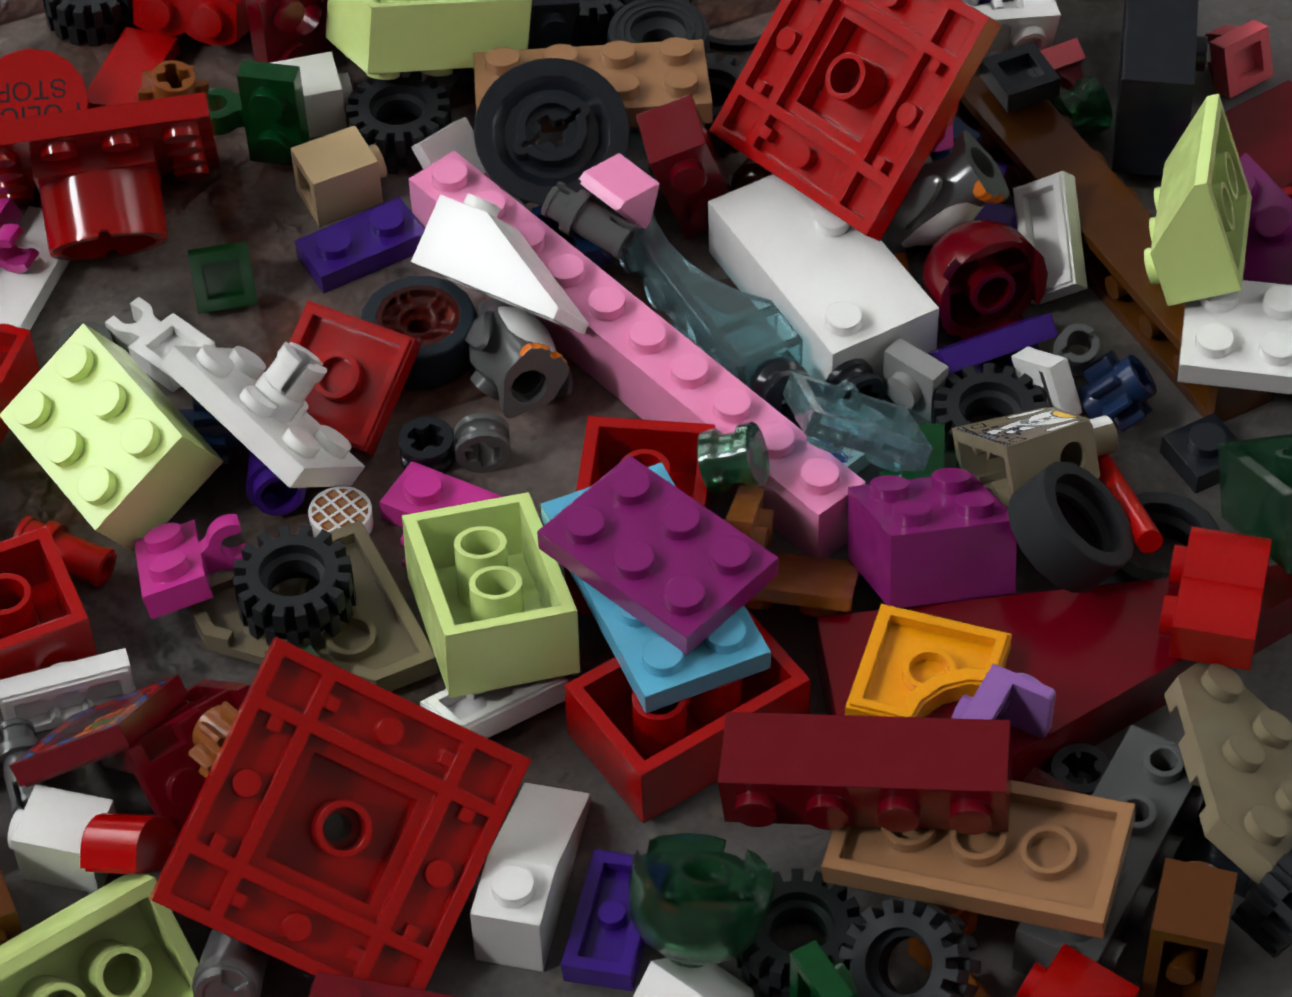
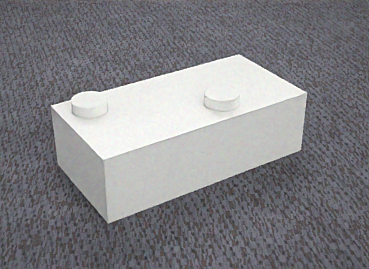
M774 174L708 201L709 253L795 360L816 380L822 390L827 377L836 367L855 358L866 360L872 366L874 374H877L883 380L884 351L899 337L926 353L937 349L939 307L881 240L878 241L865 236Z

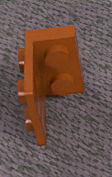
M739 485L725 521L765 549H770L774 525V510L763 509L765 488ZM770 551L779 558L778 575L744 604L749 609H767L772 607L773 603L799 606V611L809 616L838 615V611H851L860 573L848 560Z

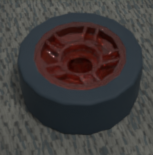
M408 276L389 282L370 296L363 307L362 320L415 338L422 345L403 389L430 390L452 383L470 368L472 363L470 362L469 344L465 340L476 319V311L468 294L453 282L434 276Z

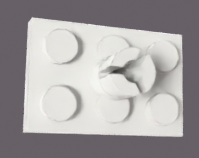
M284 342L277 352V357L266 372H264L266 369L265 363L256 354L241 346H235L234 348H218L204 344L202 347L173 346L160 364L173 379L289 488L352 486L365 468L349 452L352 446L347 438L329 426L320 425L306 412L308 409V404L305 401L306 397L316 383H320L327 373V368L322 366L323 362L306 348L294 342Z

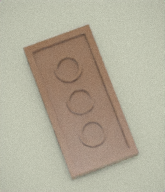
M673 37L662 42L629 43L626 41H612L605 45L577 47L567 44H555L543 49L515 50L500 47L489 52H473L476 112L489 87L508 70L536 59L561 58L584 64L605 77L615 88L625 106L629 128L639 127L636 115L692 94L704 122L713 123L712 97L703 39L688 40ZM546 122L541 125V133L563 132L568 128V125L553 128Z
M1012 780L1009 832L987 831L982 834L968 835L955 830L914 829L908 832H893L882 827L843 826L832 831L821 865L823 882L1104 939L1135 821V804Z

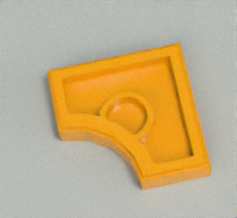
M881 604L845 707V715L924 718L943 704L959 701L964 694L974 697L992 664L1005 668L1011 649L1012 634Z

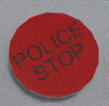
M26 48L5 54L0 58V121L89 108L90 100L84 79L73 65L63 57L49 50Z

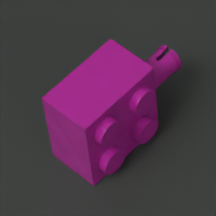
M942 468L934 471L931 477L905 479L900 476L886 475L872 479L870 484L848 487V559L886 605L907 608L1016 593L1017 541L1011 531L1008 507L1002 505L972 472L960 468Z

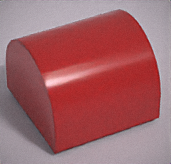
M100 813L89 821L83 832L80 846V868H85V872L143 874L162 871L178 838L176 827L165 816Z

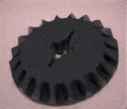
M544 58L528 61L513 67L501 75L489 87L476 112L474 140L477 156L484 167L487 177H491L503 191L519 198L524 205L530 202L543 205L548 193L553 186L556 187L559 181L566 183L569 188L576 192L581 189L590 192L580 184L582 181L579 180V177L584 171L618 153L624 157L626 156L629 142V122L625 106L619 94L605 77L590 67L572 60ZM546 122L553 128L568 125V128L562 132L563 144L555 147L551 141H546L542 144L538 142L536 144V141L542 136L541 125Z

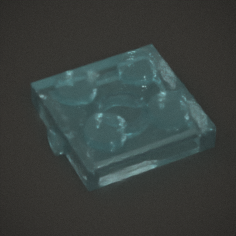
M791 371L783 396L794 414L795 420L800 425L803 433L807 435L806 440L810 444L832 453H842L844 447L866 453L865 458L869 462L890 471L899 472L903 465L924 471L933 448L906 407L861 394L851 382L845 381L836 386ZM846 389L852 391L850 400L843 399Z

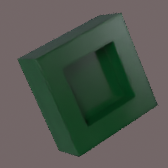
M247 241L187 250L198 314L258 304Z

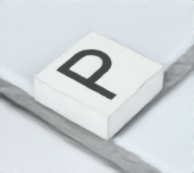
M1028 346L1011 356L1014 368H1016L1017 378L1019 379L1025 373L1033 379L1032 389L1040 386L1043 390L1044 402H1047V407H1054L1077 415L1082 413V406L1067 358Z

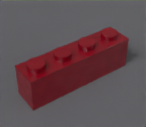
M726 712L718 776L725 822H739L750 827H766L772 824L812 825L824 830L839 829L843 826L882 827L893 832H908L914 829L955 830L968 835L982 834L987 831L1009 832L1013 765L1011 720Z

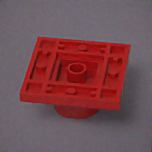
M781 0L709 132L865 236L880 241L928 155L946 136L945 131L953 123L962 95L1003 24L962 0Z
M206 92L0 121V198L11 197L16 205H23L33 202L35 200L34 194L40 193L48 250L51 257L58 260L85 261L107 259L111 252L118 253L120 257L148 251L165 244L168 240V230L161 186H163L161 176L174 174V179L177 181H191L209 176L208 169L220 167Z
M278 637L273 638L149 899L314 976L318 971L425 991L529 767L531 759ZM337 813L343 820V830L338 837L329 839L324 832V823L330 815Z

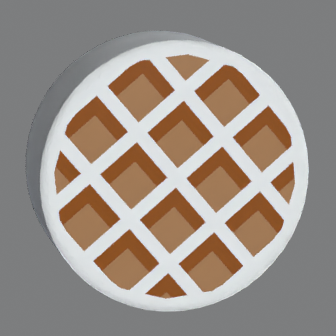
M349 486L328 488L315 496L309 505L308 516L310 526H312L313 537H317L322 529L330 532L361 520L369 535L372 532L374 520L371 502L365 493Z

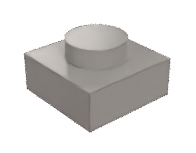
M899 337L884 351L883 381L886 385L885 395L889 396L901 408L910 409L931 422L933 421V405L936 391L939 385L945 386L949 366Z

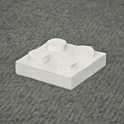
M1242 280L1241 291L1186 302L1177 382L1292 394V285Z

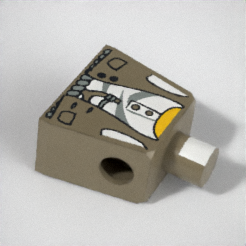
M1054 407L1039 408L952 428L958 468L972 472L1002 505L1007 507L1009 506L1011 495L1054 461L1071 462L1088 470L1099 479L1098 457L1116 452L1119 444L1116 427L1108 416L1104 415L1089 419Z

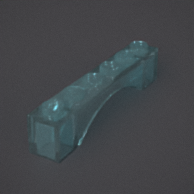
M631 127L629 128V142L625 158L654 178L643 140L637 131ZM595 196V203L604 207L610 212L616 214L622 219L628 221L617 211H615L613 208H611L609 205H607L605 202H603L601 199ZM654 213L651 223L646 229L643 227L641 229L638 228L631 247L625 255L623 254L619 262L626 273H635L644 285L645 293L651 306L657 312L663 310L673 323L674 328L748 387L751 377L758 366L768 359L787 357L794 359L802 365L803 339L772 300L734 289L714 280L689 263L669 243L656 222Z

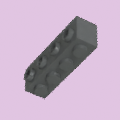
M1131 725L1092 796L1135 804V821L1104 939L1020 922L1015 935L1012 961L1013 970L1028 975L1036 961L1048 968L1065 943L1115 974H1119L1129 948V943L1123 940L1131 925L1142 929L1147 922L1157 897V890L1152 888L1159 873L1162 874L1165 858L1179 860L1185 844V838L1180 836L1185 824L1189 822L1193 825H1198L1200 822L1199 814L1206 807L1201 787L1189 783L1177 743Z

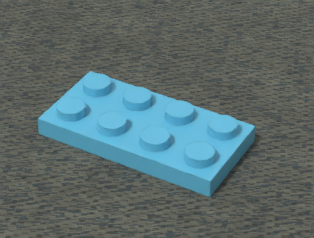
M662 462L648 467L675 486ZM590 487L541 503V515L544 525ZM569 571L645 713L771 668V651L744 605L686 655Z

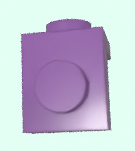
M992 664L974 697L966 694L961 697L952 718L1011 720L1012 727L1039 738H1045L1052 727L1056 691L1042 684L1031 675L1015 673Z

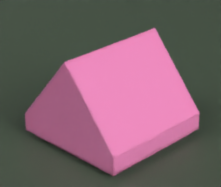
M620 153L584 171L579 177V180L582 181L580 183L582 186L628 221L636 224L639 229L642 227L646 229L651 223L660 183Z

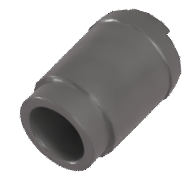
M213 929L210 932L193 977L192 990L194 997H260L269 954Z

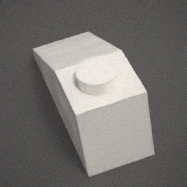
M467 193L463 203L440 194L411 260L412 263L446 280L525 310L582 335L585 334L589 325L587 320L520 231L497 218L501 210L499 206Z
M524 783L487 855L470 912L475 960L544 972L589 811L591 793Z

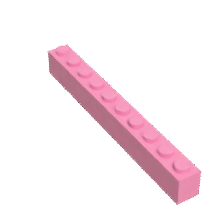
M455 150L408 179L412 213L424 229L428 224L440 194L463 203L467 193L499 206L501 210L497 218L520 231L589 323L585 334L582 335L535 316L547 328L557 349L643 420L715 424V480L734 496L739 485L765 488L763 509L774 510L773 528L805 555L827 558L848 543V487L866 485V482L507 192L500 189L496 183Z

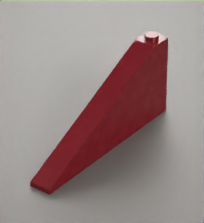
M1292 563L1268 566L1253 655L1292 633ZM1169 577L1098 585L1088 593H1072L1065 589L903 608L1012 634L1011 649L1005 669L1015 673L1031 675L1042 684L1056 691L1052 727L1045 738H1039L1011 726L1012 780L1030 783L1050 772L1051 761L1055 753L1062 747L1073 743H1087L1095 746L1167 705L1164 696L1165 692L1181 673L1197 663L1196 661L1169 657L1171 636L1159 634L1165 594L1178 596L1180 588L1179 585L1169 584ZM879 610L817 617L816 662L827 715H845V707ZM959 701L943 704L924 718H952Z

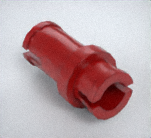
M26 516L17 526L13 537L48 526L69 575L89 582L97 588H102L110 579L117 558L114 549L110 547L105 548L70 534L65 524L55 520L43 523L35 517Z

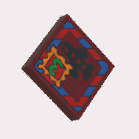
M179 674L73 714L9 767L19 786L25 785L27 788L130 749L186 701L185 698L189 694Z

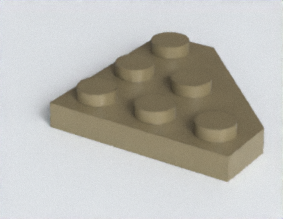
M361 520L330 531L333 544L340 540L346 547L347 556L350 555L356 592V606H352L353 616L349 623L340 620L341 632L334 638L326 631L321 632L323 644L313 647L318 656L390 692L439 673L438 664L431 645ZM226 570L210 576L214 598L185 607L206 650L261 665L270 646L266 643L265 634L257 640L250 635L248 625L243 626L232 578L235 576L234 570ZM292 578L277 584L271 589V592L281 596H297L309 592L319 582L308 578ZM309 638L300 639V647L311 645Z
M1197 662L1174 680L1164 694L1169 714L1180 717L1185 735L1178 745L1189 783L1201 787L1206 807L1199 814L1205 837L1256 884H1259L1264 875L1270 872L1277 861L1292 848V723L1279 712L1269 709L1243 685L1241 678L1229 667L1216 663Z

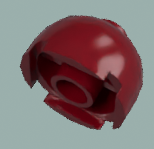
M981 219L958 225L947 231L933 245L924 261L922 289L939 307L938 323L951 336H959L962 340L1023 320L1024 318L1021 314L1028 308L1032 299L1038 305L1041 302L1046 290L1048 271L1042 254L1020 232L1010 225Z

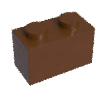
M1165 858L1149 937L1140 997H1214L1238 872L1218 869L1203 861L1184 862Z

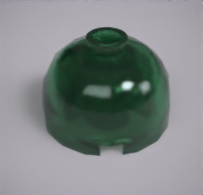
M677 833L661 835L649 840L647 853L640 855L637 849L632 856L628 879L629 912L636 931L655 951L669 958L673 963L686 968H699L705 965L721 963L744 953L756 940L764 927L770 911L775 886L772 869L758 854L747 849L745 860L736 855L724 852L726 839L712 835Z

